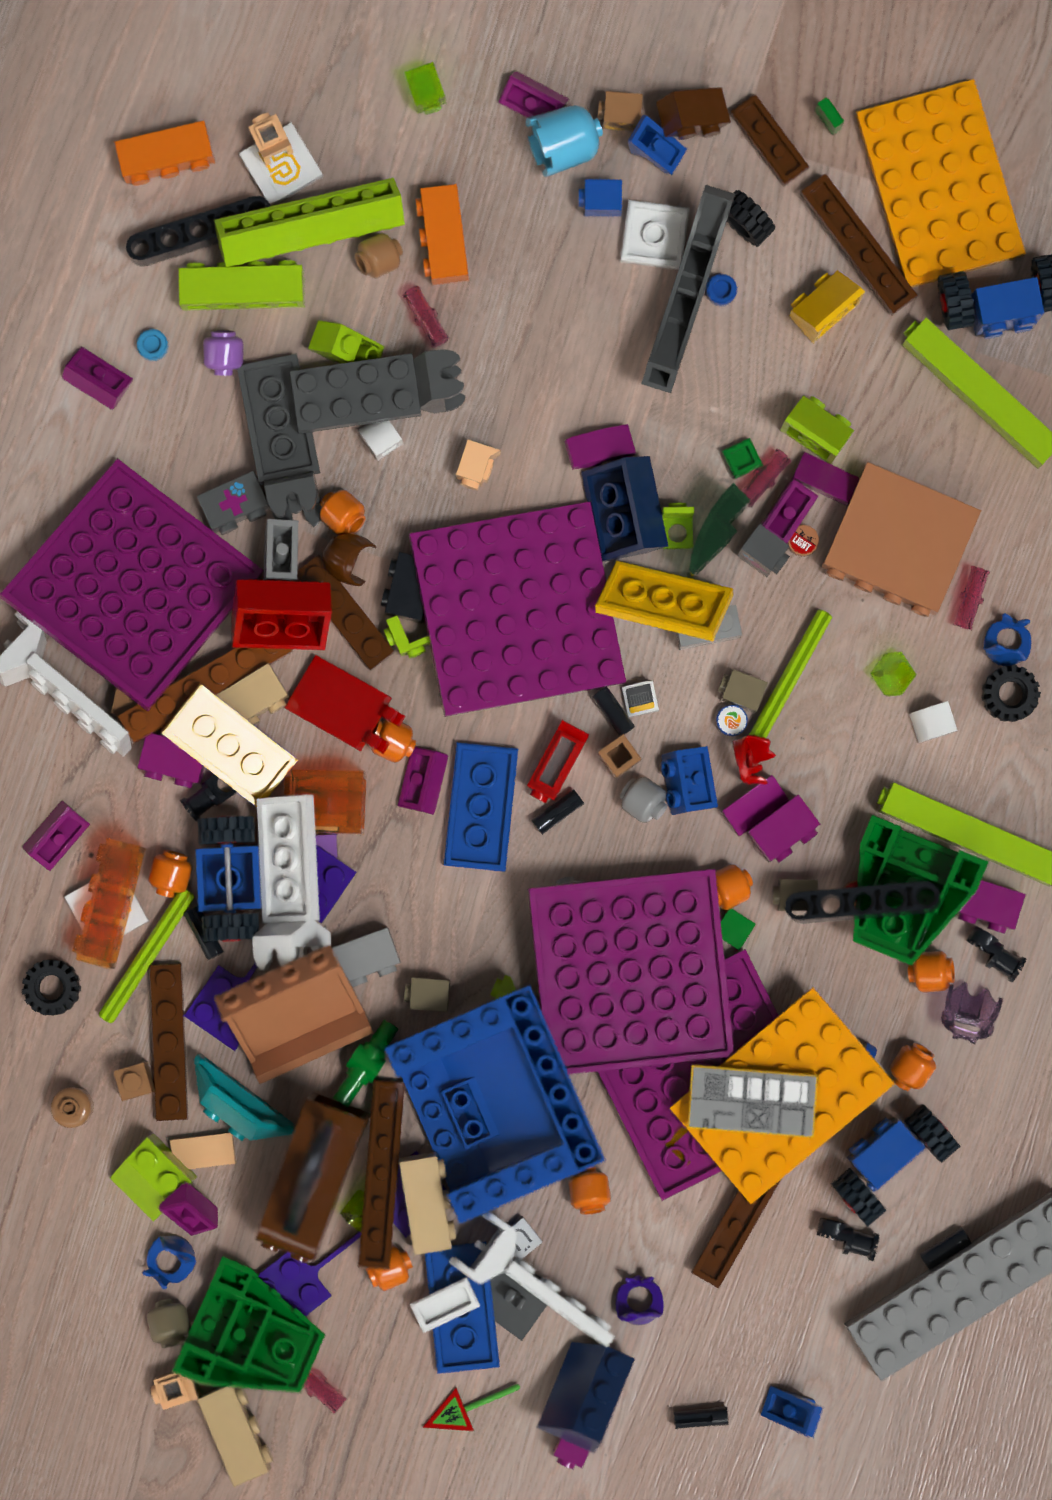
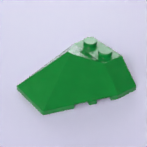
M872 815L860 843L858 887L930 882L938 888L941 903L937 910L928 914L856 919L854 922L853 942L912 966L977 892L989 861L961 850L956 852L902 830L901 826ZM924 890L919 893L917 901L922 905H929L934 901L935 894L930 890ZM895 892L886 898V904L891 908L899 907L903 902V896ZM867 895L859 896L856 901V909L867 910L871 905V898Z
M222 1256L172 1372L201 1385L301 1393L326 1334L299 1310L294 1309L274 1288L271 1289L258 1277L259 1275L254 1270Z

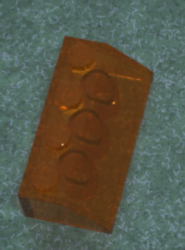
M109 838L106 839L105 844L100 843L96 856V861L100 862L98 874H92L88 891L93 892L90 905L85 904L80 921L85 923L82 935L77 934L73 946V952L77 953L76 960L107 969L116 968L146 848Z

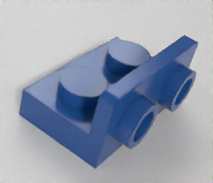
M708 746L677 750L661 755V772L665 777L667 788L666 801L672 815L718 807Z

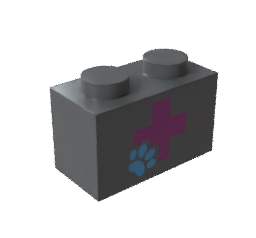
M254 471L197 496L214 533L220 531L221 535L236 530L238 528L237 523L248 519L249 522H253L266 516L265 511L270 509Z
M759 524L737 556L765 577H768L771 572L777 575L790 556L786 554V551L790 546Z

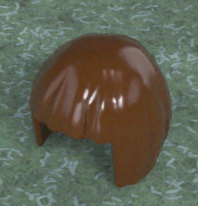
M342 534L335 536L324 549V565L328 572L338 581L352 586H362L365 580L351 574L355 562L362 549L377 547L367 538L360 535Z

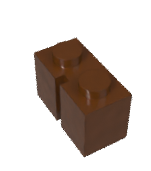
M722 87L673 91L656 102L665 137L678 136L679 140H686L697 134H702L703 138H708L720 134V129L731 123Z

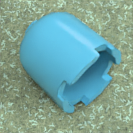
M577 105L566 106L526 118V126H532L533 135L528 136L531 151L536 164L544 165L545 170H542L544 177L592 160L598 152L599 137L603 136V130L599 119H593L584 107Z

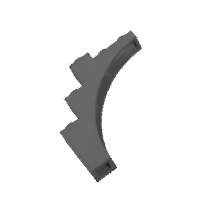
M709 185L704 187L670 298L641 383L643 385L668 393L672 392L735 196L734 193Z

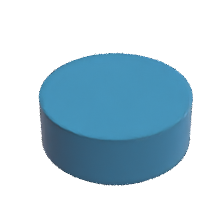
M148 329L138 337L137 349L144 359L158 361L168 352V340L161 331Z

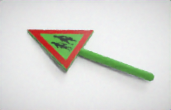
M515 1384L464 1406L456 1387L422 1428L474 1431L467 1412L519 1390L520 1385Z

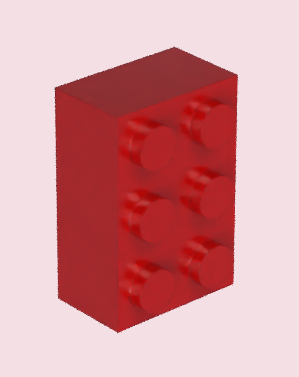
M237 579L231 615L232 647L325 650L332 615L330 583Z

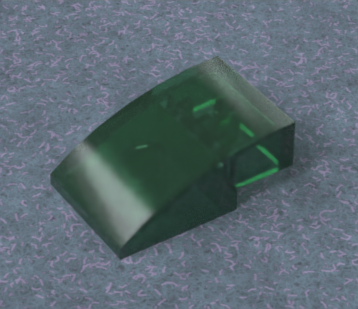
M734 483L721 495L701 527L690 556L687 578L694 579L734 539L737 530L731 524L747 509L751 500Z

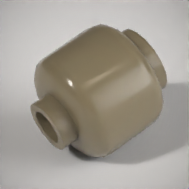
M173 1299L161 1300L156 1302L155 1309L147 1314V1322L153 1342L161 1344L162 1348L180 1345L186 1341L185 1337L188 1336L191 1327L186 1307L183 1304L174 1303Z

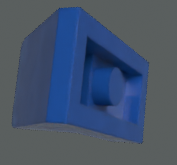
M647 115L641 117L628 139L630 152L633 155L647 158L665 174L672 175L687 151V148L674 137H665L663 128Z
M770 1386L761 1416L804 1436L813 1438L823 1407L815 1404V1401L810 1398Z

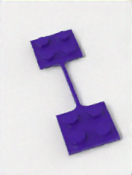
M316 844L319 922L323 923L357 872ZM256 962L244 977H236L218 965L184 1015V1017L234 1051H236L240 1044L227 1021L223 1022L214 997L250 981V978L258 968Z
M415 1151V1152H414L413 1154H411L410 1156H412V1155H418L419 1153H418L417 1151ZM398 1164L394 1224L406 1238L411 1234L400 1164ZM441 1182L442 1191L447 1190ZM361 1230L316 1265L297 1261L290 1257L291 1253L286 1252L260 1272L258 1277L271 1289L274 1288L294 1309L299 1310L306 1317L332 1296L319 1280V1270L359 1239Z

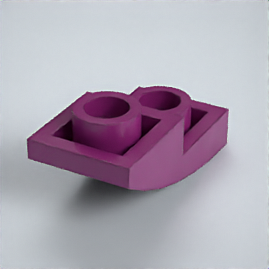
M628 424L591 431L564 441L572 470L600 466L604 461L632 457L636 453Z

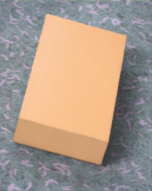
M230 1132L170 1140L171 1152L188 1169L236 1163L234 1138Z

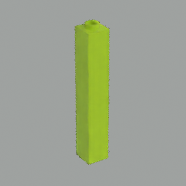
M927 317L920 324L915 320L903 333L907 338L902 346L1039 469L1052 455V431Z
M891 783L889 788L883 787L877 800V804L881 805L879 813L1048 887L1052 886V851L899 784Z

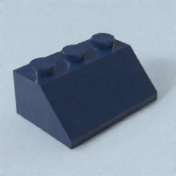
M650 456L625 457L581 472L587 502L591 503L602 562L645 554L668 547Z
M571 1342L536 1428L595 1453L602 1443L635 1358L603 1345Z

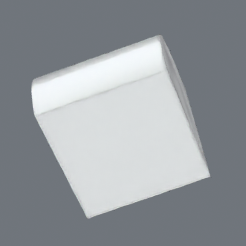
M390 421L366 424L357 430L377 460H380L403 444L402 438Z
M948 701L909 714L918 743L958 731Z

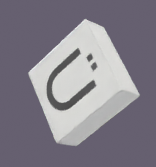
M523 1217L511 1226L512 1229L518 1232L514 1251L515 1258L523 1259L543 1242Z

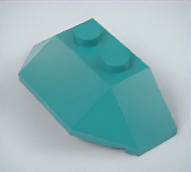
M201 1053L197 1054L194 1058L199 1100L200 1104L206 1107L203 1113L217 1123L222 1119L230 1125L228 1131L241 1141L245 1137L252 1141L294 1134L296 1124Z

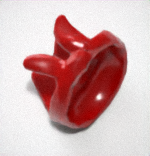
M747 735L741 739L733 740L734 754L737 766L739 767L741 781L747 785H767L768 782L764 777L754 775L763 769L762 764L758 763L776 756L774 752L769 750L771 741L755 735Z

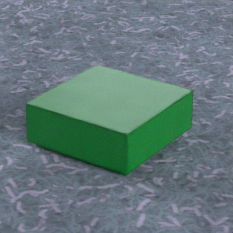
M824 98L818 102L815 112L833 136L842 129L844 119L829 98Z
M750 438L722 451L735 480L763 467Z
M730 909L721 920L722 940L740 950L756 924L735 910Z

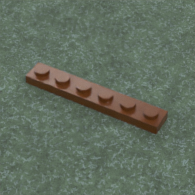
M235 648L170 685L149 711L137 704L118 715L117 719L121 726L128 731L132 744H135L166 726L200 683L217 695L269 663L271 665L293 652V649Z

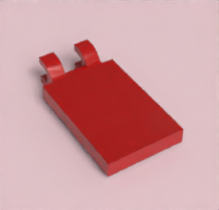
M317 655L313 658L285 706V709L360 752L365 744L384 754L390 743L372 733L382 717L400 727L406 717L388 706L392 700L389 695Z

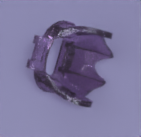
M967 982L962 983L954 988L953 984H949L945 1010L941 1014L942 1024L948 1031L953 1033V1039L958 1040L960 1038L975 1044L976 1040L986 1039L993 1034L994 1023L1000 1013L1003 998L999 997L996 1002L987 987L977 996H972L968 991ZM954 1021L980 1028V1030L970 1031L955 1025Z

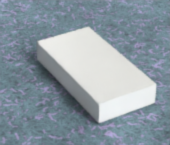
M465 1277L411 1303L410 1306L423 1333L480 1307V1303L468 1277Z

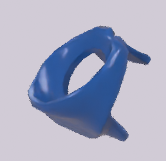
M1003 613L1002 620L991 624L984 638V650L993 663L1000 666H1011L1026 661L1030 655L1031 634L1025 627L1030 623V620L1022 619L1017 621L1008 614ZM1004 629L1015 630L1021 638L1020 647L1018 649L1004 648L997 642L998 633Z
M177 1235L158 1237L151 1245L146 1257L149 1269L144 1270L142 1274L147 1277H154L162 1289H166L169 1282L180 1283L191 1273L196 1264L192 1245L186 1239ZM165 1250L177 1256L181 1262L179 1270L174 1273L163 1272L157 1264L158 1254Z

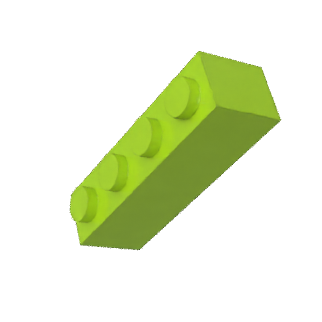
M293 260L279 261L278 265L266 266V262L251 261L248 262V266L236 267L235 265L226 267L224 262L217 263V267H205L203 263H188L186 268H179V305L183 311L305 307L304 269L302 265H297V262Z

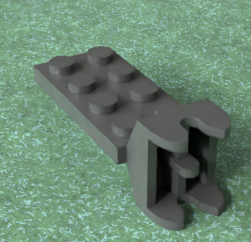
M439 349L425 351L414 359L411 353L290 371L298 432L303 434L422 416L421 410L433 414L455 410L465 402V395L461 394L464 383L456 379L462 373L461 369L456 365L460 361V356L454 351Z
M293 354L243 364L237 371L259 484L265 487L267 501L274 519L293 520L292 514H297L302 510L305 520L312 527H315L321 520L319 515L321 500L315 474L320 473L313 432L303 434L298 432L290 371L300 370L298 356Z

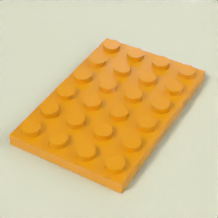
M974 79L856 112L857 122L901 272L912 288L938 281L939 275L960 271L966 273L1025 256L1026 252Z
M812 987L719 1066L818 1074L814 1138L688 1128L690 1090L670 1106V1110L747 1201L752 1204L895 1085V1082L817 990Z

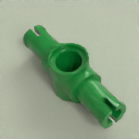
M383 1020L370 1041L359 1044L345 1066L348 1068L345 1072L348 1075L338 1088L333 1099L348 1108L363 1084L366 1086L368 1082L372 1083L386 1062V1059H384L387 1055L384 1053L385 1048L389 1046L399 1030L397 1027Z

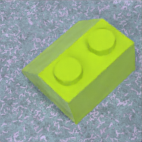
M803 395L785 419L780 431L825 462L832 464L854 432L850 428L851 422L840 414L833 416L824 410L826 405L817 398L811 396L808 399Z
M154 1133L148 1136L110 1177L153 1222L162 1214L159 1210V1204L185 1182L191 1184L197 1178Z

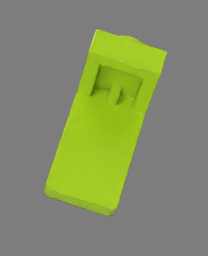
M396 615L386 620L388 628L383 629L390 647L395 644L397 645L401 657L408 655L409 659L426 652L425 646L430 645L429 636L409 644L398 616Z

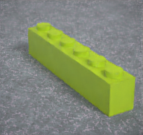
M394 177L214 220L220 252L226 267L242 265L263 258H272L284 253L301 251L305 248L331 244L335 241L360 237L364 234L390 230L394 227L405 225L402 198Z

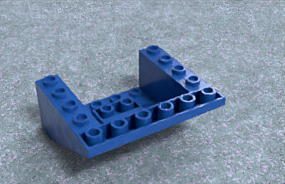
M530 985L385 1048L396 1076H401L433 1152H436L437 1160H444L445 1180L450 1189L447 1195L460 1224L606 1161Z

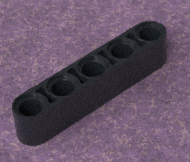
M253 196L132 235L127 240L126 251L131 260L138 266H149L218 244L214 220L249 212L260 206L264 208L271 207V205L264 197ZM198 225H204L208 227L206 235L200 238L194 237L192 235L193 229ZM169 234L179 237L177 244L173 247L163 245L164 238ZM142 243L149 245V251L144 256H136L134 254V249L137 245Z
M930 882L804 891L791 894L785 902V910L792 921L800 924L928 914L937 910L941 903V896L938 888ZM924 890L932 891L935 894L934 901L929 905L920 904L917 901L920 892ZM894 892L901 894L903 902L899 907L891 908L887 906L886 898L888 895ZM867 895L872 900L870 907L863 911L856 909L855 900L859 896ZM829 898H836L840 901V907L834 913H827L823 909L825 901ZM800 900L808 902V910L804 915L797 916L793 914L792 907L795 902Z

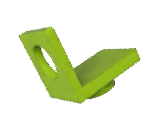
M680 502L669 503L668 507H663L662 517L668 547L662 549L693 548L694 507H687V503ZM681 525L685 528L687 535L682 542H674L669 538L668 531L672 526Z

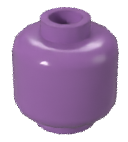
M211 331V336L206 337L203 342L204 365L209 369H214V375H233V369H238L243 365V340L236 336L235 331Z

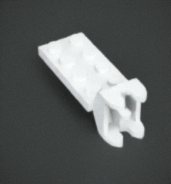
M17 611L14 615L19 619L17 623L24 631L13 643L7 639L3 644L7 649L0 655V683L6 687L30 677L33 687L43 695L47 692L56 699L54 704L65 714L73 713L79 719L77 723L83 730L89 734L94 731L101 737L100 743L109 752L114 754L117 751L124 757L132 748L128 731L42 659L47 644L44 631Z
M313 795L257 799L262 922L267 924L253 935L252 942L256 965L262 971L269 969L272 962L273 949L277 950L278 961L283 966L307 955L309 946L314 952L329 944L331 945V932L316 922L319 921Z
M484 1213L482 1217L498 1228V1230L487 1245L477 1240L475 1246L482 1252L470 1268L453 1257L449 1263L478 1284H482L504 1272L598 1344L608 1347L614 1339V1336L608 1332L611 1326L598 1316L592 1314L590 1317L586 1316L583 1313L586 1307L572 1297L566 1296L562 1298L558 1295L561 1289L547 1278L541 1277L538 1280L533 1276L536 1270L523 1260L516 1258L513 1261L518 1232L492 1213Z

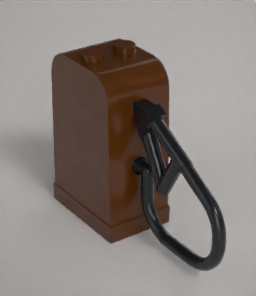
M312 1092L305 1099L298 1124L255 1239L262 1242L261 1246L274 1252H278L279 1249L291 1253V1258L304 1263H308L309 1260L314 1261L318 1255L361 1137L371 1115L369 1112L350 1105L347 1108L340 1102Z

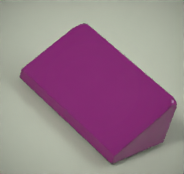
M515 71L510 75L498 103L528 118L566 107L569 98Z
M82 346L65 365L62 375L66 382L111 410L117 406L133 381V378Z
M804 452L792 479H795L805 487L845 506L849 504L860 479Z
M791 479L761 522V525L785 543H788L819 496L795 479Z
M414 748L408 760L398 807L432 815L435 813L448 755L433 750Z
M773 775L766 779L767 785H757L721 811L739 837L789 801Z
M61 801L25 842L22 848L38 863L51 871L90 824L64 801Z
M188 1182L180 1185L159 1204V1210L191 1236L218 1228V1208Z

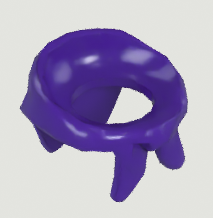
M637 1275L632 1278H625L626 1283L618 1288L616 1295L617 1317L621 1321L633 1325H645L655 1318L662 1316L664 1309L663 1295L660 1287L653 1281L654 1277L644 1278ZM644 1287L651 1293L652 1304L646 1311H634L628 1305L627 1296L633 1288Z

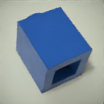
M585 179V189H579V207H585L584 216L621 217L622 180Z

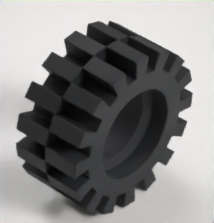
M736 190L727 222L748 243L750 242L751 245L759 247L775 230L776 226L773 224L772 219L768 217V214L758 204L754 203L751 197L748 198L744 192Z
M1017 665L1001 667L987 677L986 683L982 688V701L985 702L984 707L986 710L992 713L991 716L997 717L1003 722H1016L1033 713V710L1039 704L1038 698H1040L1041 692L1038 691L1040 685L1038 681H1035V676L1032 672H1027V669L1024 667L1020 668ZM1015 682L1021 687L1023 696L1017 705H1006L1000 699L999 691L1004 683Z
M51 959L37 962L26 972L27 976L23 978L22 982L24 984L22 995H25V1002L32 1007L33 1011L39 1012L41 1015L53 1016L65 1013V1011L73 1007V1004L78 1001V994L81 991V986H79L80 978L79 975H76V970L73 967H70L64 961ZM49 975L57 976L63 983L62 994L54 1000L46 999L40 992L41 981Z

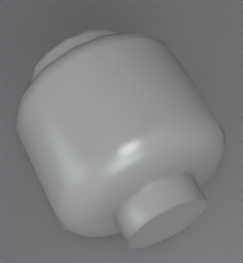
M646 777L632 778L620 794L622 809L643 823H647L653 818L658 820L667 809V804L664 803L666 791Z

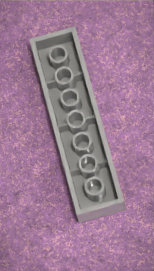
M1052 1191L971 1242L972 1244L931 1270L928 1269L844 1323L881 1381L1052 1273Z

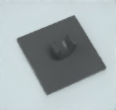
M503 1272L491 1278L495 1322L522 1341L547 1305ZM534 1272L533 1276L540 1280L541 1277Z

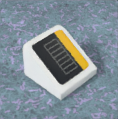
M653 680L622 687L628 717L659 711Z

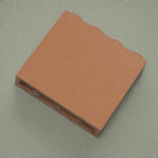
M867 462L821 567L827 569L826 574L834 579L843 581L844 577L855 581L854 586L862 591L871 593L874 589L883 593V599L888 602L900 605L902 601L913 606L911 611L924 617H929V614L935 616L939 612L982 510Z
M330 944L214 997L223 1022L227 1021L249 1059L259 1084L374 1033L367 1014Z

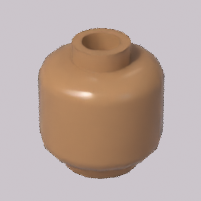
M379 233L359 243L357 253H355V260L358 268L364 275L368 274L376 279L399 268L400 256L403 252L397 239H391L387 234Z
M68 1087L60 1090L54 1096L51 1103V1113L54 1120L66 1128H76L85 1124L91 1118L94 1111L91 1095L79 1087Z

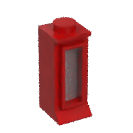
M563 720L561 721L527 784V788L532 790L529 794L530 796L545 804L548 799L553 802L555 801L589 738L588 733Z

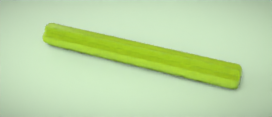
M819 609L815 613L749 735L767 738L832 619L828 612Z
M186 890L175 895L99 1012L100 1018L108 1023H113L192 903L195 897L193 893Z

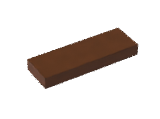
M756 94L730 112L732 118L784 187L809 169L810 166Z

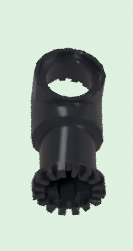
M215 774L201 784L202 788L188 799L182 798L180 800L186 810L189 808L187 812H191L190 816L196 822L211 807L221 805L237 793L234 789L230 792L222 791L218 786L219 777Z
M978 926L974 927L967 939L972 945L976 943L975 947L978 946L980 950L983 949V952L990 954L985 965L987 968L993 967L1008 976L1010 982H1014L1020 973L1018 969L1021 971L1023 969L1021 967L1025 965L1027 960L1025 957L1019 958L1005 950L1004 945L999 942L998 938Z
M820 1218L816 1235L821 1237L826 1235L828 1239L829 1236H832V1240L835 1238L837 1241H844L842 1254L848 1255L850 1252L866 1256L869 1261H874L877 1252L874 1249L878 1248L875 1245L879 1243L878 1233L869 1235L856 1232L853 1227H849L845 1223Z

